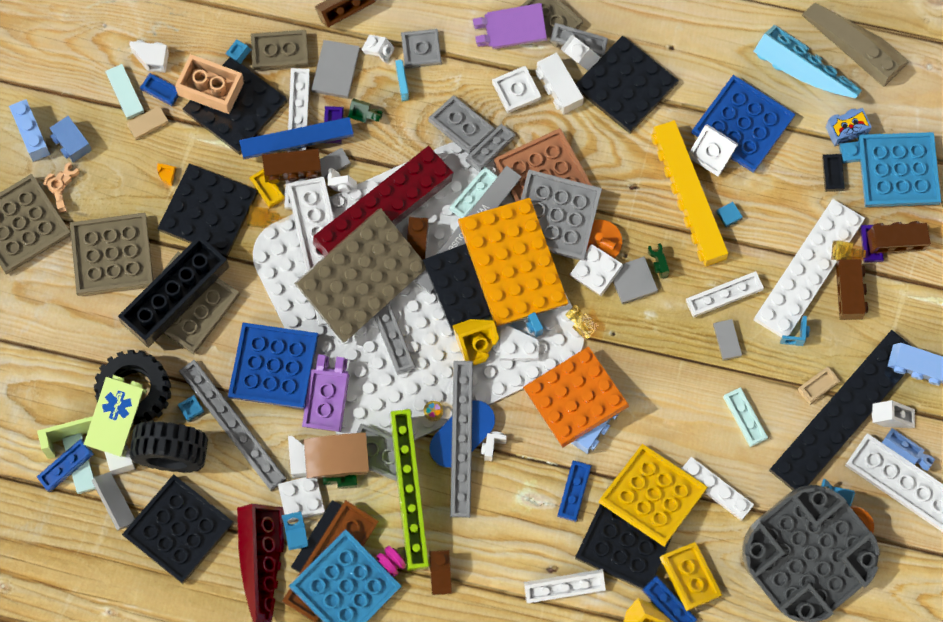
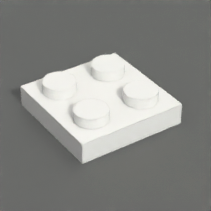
M526 66L492 79V84L507 114L541 100V95Z
M706 124L691 148L689 157L716 176H720L737 148L738 143Z
M591 244L586 251L584 261L580 260L570 276L602 296L622 269L623 264Z
M304 477L278 484L285 515L301 511L302 517L305 519L324 514L325 511L317 478L307 479ZM291 518L288 520V523L297 521L299 519Z

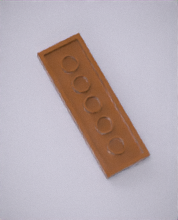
M345 500L298 576L345 529L364 546L379 521ZM289 588L281 602L312 622H317L319 617Z

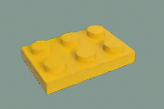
M696 542L660 557L686 611L722 596Z

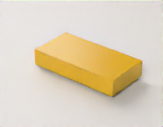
M264 169L249 177L269 209L285 200L284 195L276 184L265 183Z

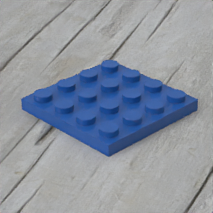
M732 75L691 133L699 137L706 124L738 143L731 159L754 173L791 123L795 113L740 78Z
M243 322L228 397L230 399L305 409L310 371L313 368L319 334Z

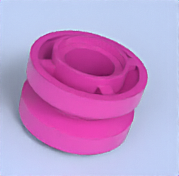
M388 545L384 549L385 554L379 553L376 557L379 560V564L395 577L398 575L397 569L403 570L406 564L403 557Z

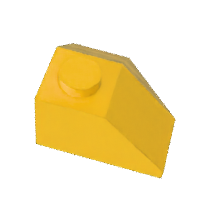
M469 319L453 325L455 337L464 361H473V366L486 362L491 348L499 340L495 322L493 320Z
M637 598L626 611L624 622H672L654 604Z

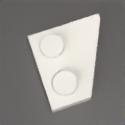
M506 324L500 326V361L539 360L538 339Z

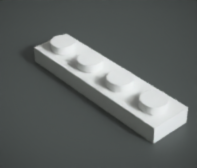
M755 271L686 298V303L694 318L763 291L764 287Z
M690 457L682 467L683 471L707 486L706 495L742 521L754 506L752 502L694 458Z
M602 569L524 582L527 603L606 590Z

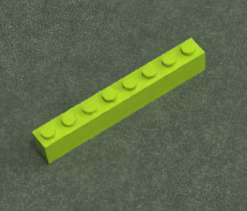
M410 409L391 411L390 424L407 571L427 569L429 566Z

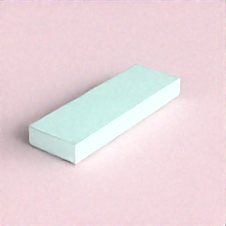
M121 64L106 70V75L127 120L144 113L123 65Z
M484 167L449 207V210L459 218L466 217L498 176Z
M740 387L725 394L723 398L749 447L751 448L767 440L768 437L742 388Z
M81 433L62 438L65 451L78 440L83 439ZM88 459L72 473L77 494L96 489L92 482L94 476Z

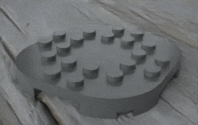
M820 485L802 486L787 494L751 525L745 535L742 546L743 562L750 576L778 610L790 619L798 622H820L832 616L836 608L860 588H866L870 584L878 570V555H880L879 546L874 535L847 504V501L835 491Z

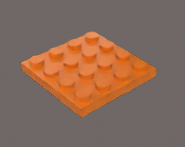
M589 346L523 387L562 448L629 407L627 401Z

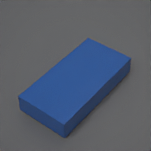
M151 73L148 74L140 87L143 92L170 106H173L179 97L174 85Z

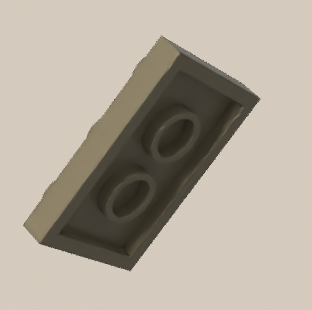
M527 0L521 5L542 4L548 41L551 40L555 23L578 29L583 22L560 0ZM551 42L556 48L560 45Z
M306 30L251 34L253 70L308 66Z

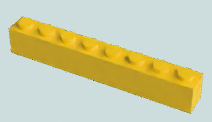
M675 120L655 126L651 139L653 144L658 147L659 151H657L659 160L664 162L665 175L667 178L670 177L672 182L670 184L672 193L678 197V208L684 212V223L687 228L690 227L692 233L690 234L691 240L694 245H697L699 250L697 255L700 262L703 261L706 267L727 260L728 251Z

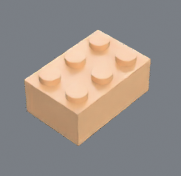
M190 54L175 87L179 96L229 114L244 84V80L240 72Z

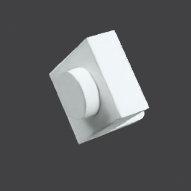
M369 35L361 50L364 54L379 56L383 62H388L394 51V46L386 37Z
M333 168L328 169L327 184L336 192L343 193L357 189V181L349 175L341 176Z
M494 431L492 434L487 433L486 443H482L481 454L485 455L484 461L492 462L494 443L506 444L507 436L503 435L502 432Z

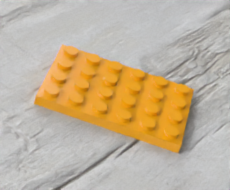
M530 198L458 219L496 327L527 318L528 315L534 312L537 315L568 305L566 294Z

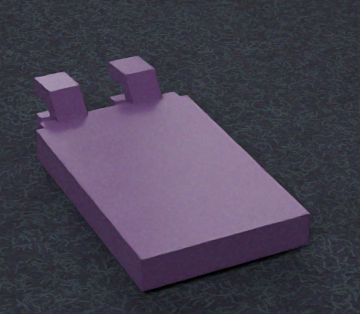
M541 3L487 12L485 17L473 19L475 29H487V35L475 36L478 47L489 45V47L492 46V49L547 40Z
M318 354L316 367L310 371L302 427L341 432L350 376L348 371H346L348 359L336 357L335 370L327 369L330 357Z

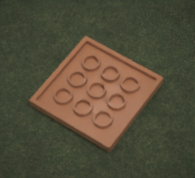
M561 128L493 159L499 173L508 166L522 176L510 192L515 202L521 200L528 170L591 185Z

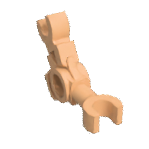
M70 162L65 165L63 172L60 171L56 177L50 173L43 183L55 196L59 214L67 212L62 195L64 188L72 181L71 178L79 175L78 168L74 171H69L73 167Z

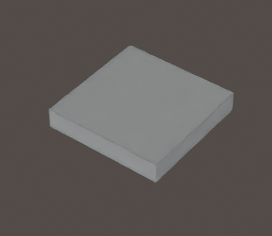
M438 29L401 32L405 69L442 65Z
M645 257L624 263L622 269L613 280L621 304L658 293Z

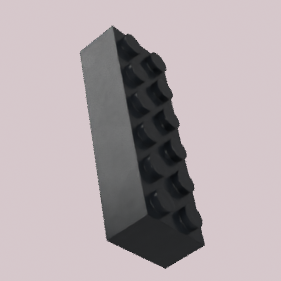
M199 235L118 315L121 324L149 348L229 268L227 259Z

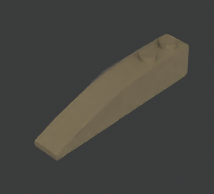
M813 3L802 14L806 20L883 87L909 63L906 58L881 37L817 3Z

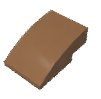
M366 433L339 434L304 439L307 479L346 477L347 475H362L369 472Z

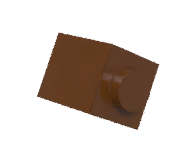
M409 217L407 241L423 260L426 258L429 221L428 218Z
M449 550L429 551L432 595L452 594Z

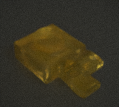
M250 206L247 225L266 228L267 223L279 222L282 218L279 213L269 214V208Z
M833 241L831 260L838 261L840 259H852V257L865 258L866 250L853 249V243Z
M576 305L565 314L568 319L575 323L572 328L585 340L599 327L587 313L581 315V310Z

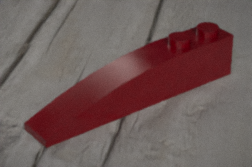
M248 504L237 507L240 568L247 604L253 622H272L276 600L274 598V591L278 588L277 572L281 569L282 562H279L280 554L284 550L283 507Z

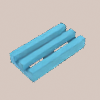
M396 60V72L402 102L408 101L409 92L403 61Z

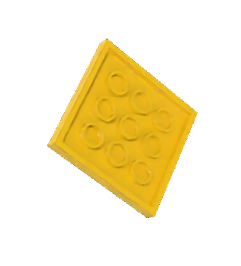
M641 444L601 496L599 503L665 547L705 493L707 486L644 444Z

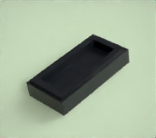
M823 154L825 192L844 191L842 154Z

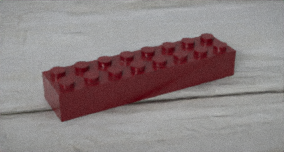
M427 146L313 236V245L323 256H326L380 208L396 226L452 181L454 172L430 146Z

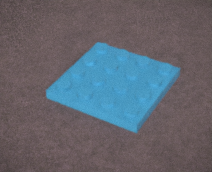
M934 132L864 134L858 136L865 207L941 204Z
M346 529L289 585V588L323 622H367L401 587Z

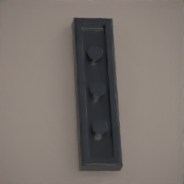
M333 500L331 501L308 538V547L302 548L291 568L300 573L342 505Z

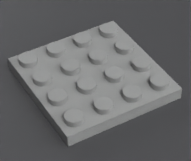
M528 170L521 200L531 199L550 253L584 261L602 188Z

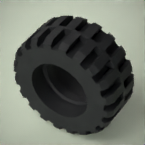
M128 350L127 354L121 351L117 353L118 357L114 359L112 356L107 359L109 363L107 365L102 364L99 368L101 372L96 374L95 380L97 383L94 384L95 398L98 402L106 377L112 378L115 375L123 378L128 374L137 372L147 376L151 388L146 398L139 402L132 427L133 425L141 424V422L154 421L153 418L156 416L159 418L163 414L162 409H167L169 405L167 400L171 399V382L164 367L151 354L146 355L144 351L140 350L138 353H135L134 350Z
M163 421L141 422V424H137L133 429L130 457L135 463L152 469L180 473L197 472L205 465L208 438L201 430L183 424Z

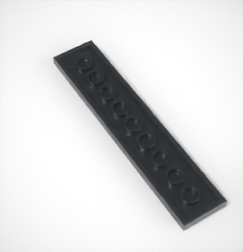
M893 330L886 335L770 468L769 471L792 491L809 485L872 413L873 404L880 403L905 375L896 373L894 368L888 367L893 344L904 343L910 345Z

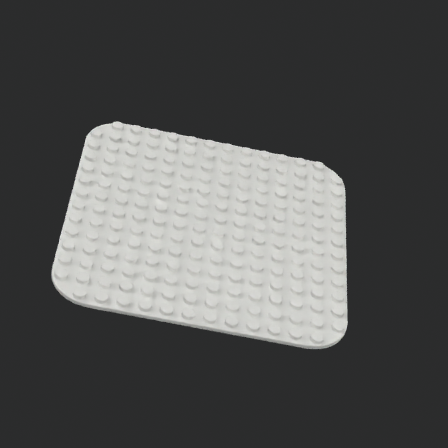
M454 142L433 150L454 172L452 181L396 225V228L407 240L409 217L428 218L429 229L426 258L436 255L458 228V219L460 218L451 212L449 207L480 173L465 161L469 154ZM492 160L485 167L499 176L500 173ZM404 164L357 184V189H352L345 193L340 192L329 197L334 219ZM510 193L500 206L515 202ZM293 214L270 224L260 233L253 248L254 266L284 328L319 334L312 369L316 367L318 354L330 357L327 369L335 370L336 357L348 359L346 371H348L350 376L341 432H336V434L357 433L360 424L392 436L390 412L407 409L411 411L414 441L440 429L452 417L453 361H464V358L458 346L454 330H450L435 291L433 290L429 294L415 283V279L390 301L415 364V369L397 375L374 317L346 342H342L329 325L318 326L315 308L294 284L306 273ZM568 297V305L537 314L543 327V335L535 337L534 333L529 332L526 325L528 317L506 324L538 339L539 360L500 361V326L496 327L499 340L491 348L489 357L486 362L473 366L472 400H479L491 405L523 390L525 385L582 350L584 342L583 327ZM489 316L481 320H493V318ZM434 403L433 409L428 405ZM436 404L440 406V413L438 416H436L435 411L438 410L435 409ZM426 408H430L431 412H434L435 417H430V413H426Z

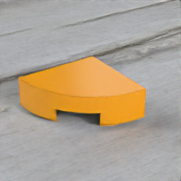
M158 163L157 171L160 179L165 184L172 186L177 170L176 167Z

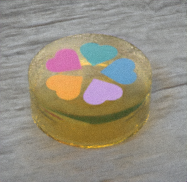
M430 401L424 406V416L429 421L441 419L443 407L439 402Z

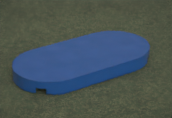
M472 400V452L487 437V433L492 431L495 424L493 410L488 404L479 400ZM452 417L433 436L429 448L433 461L437 465L451 468Z

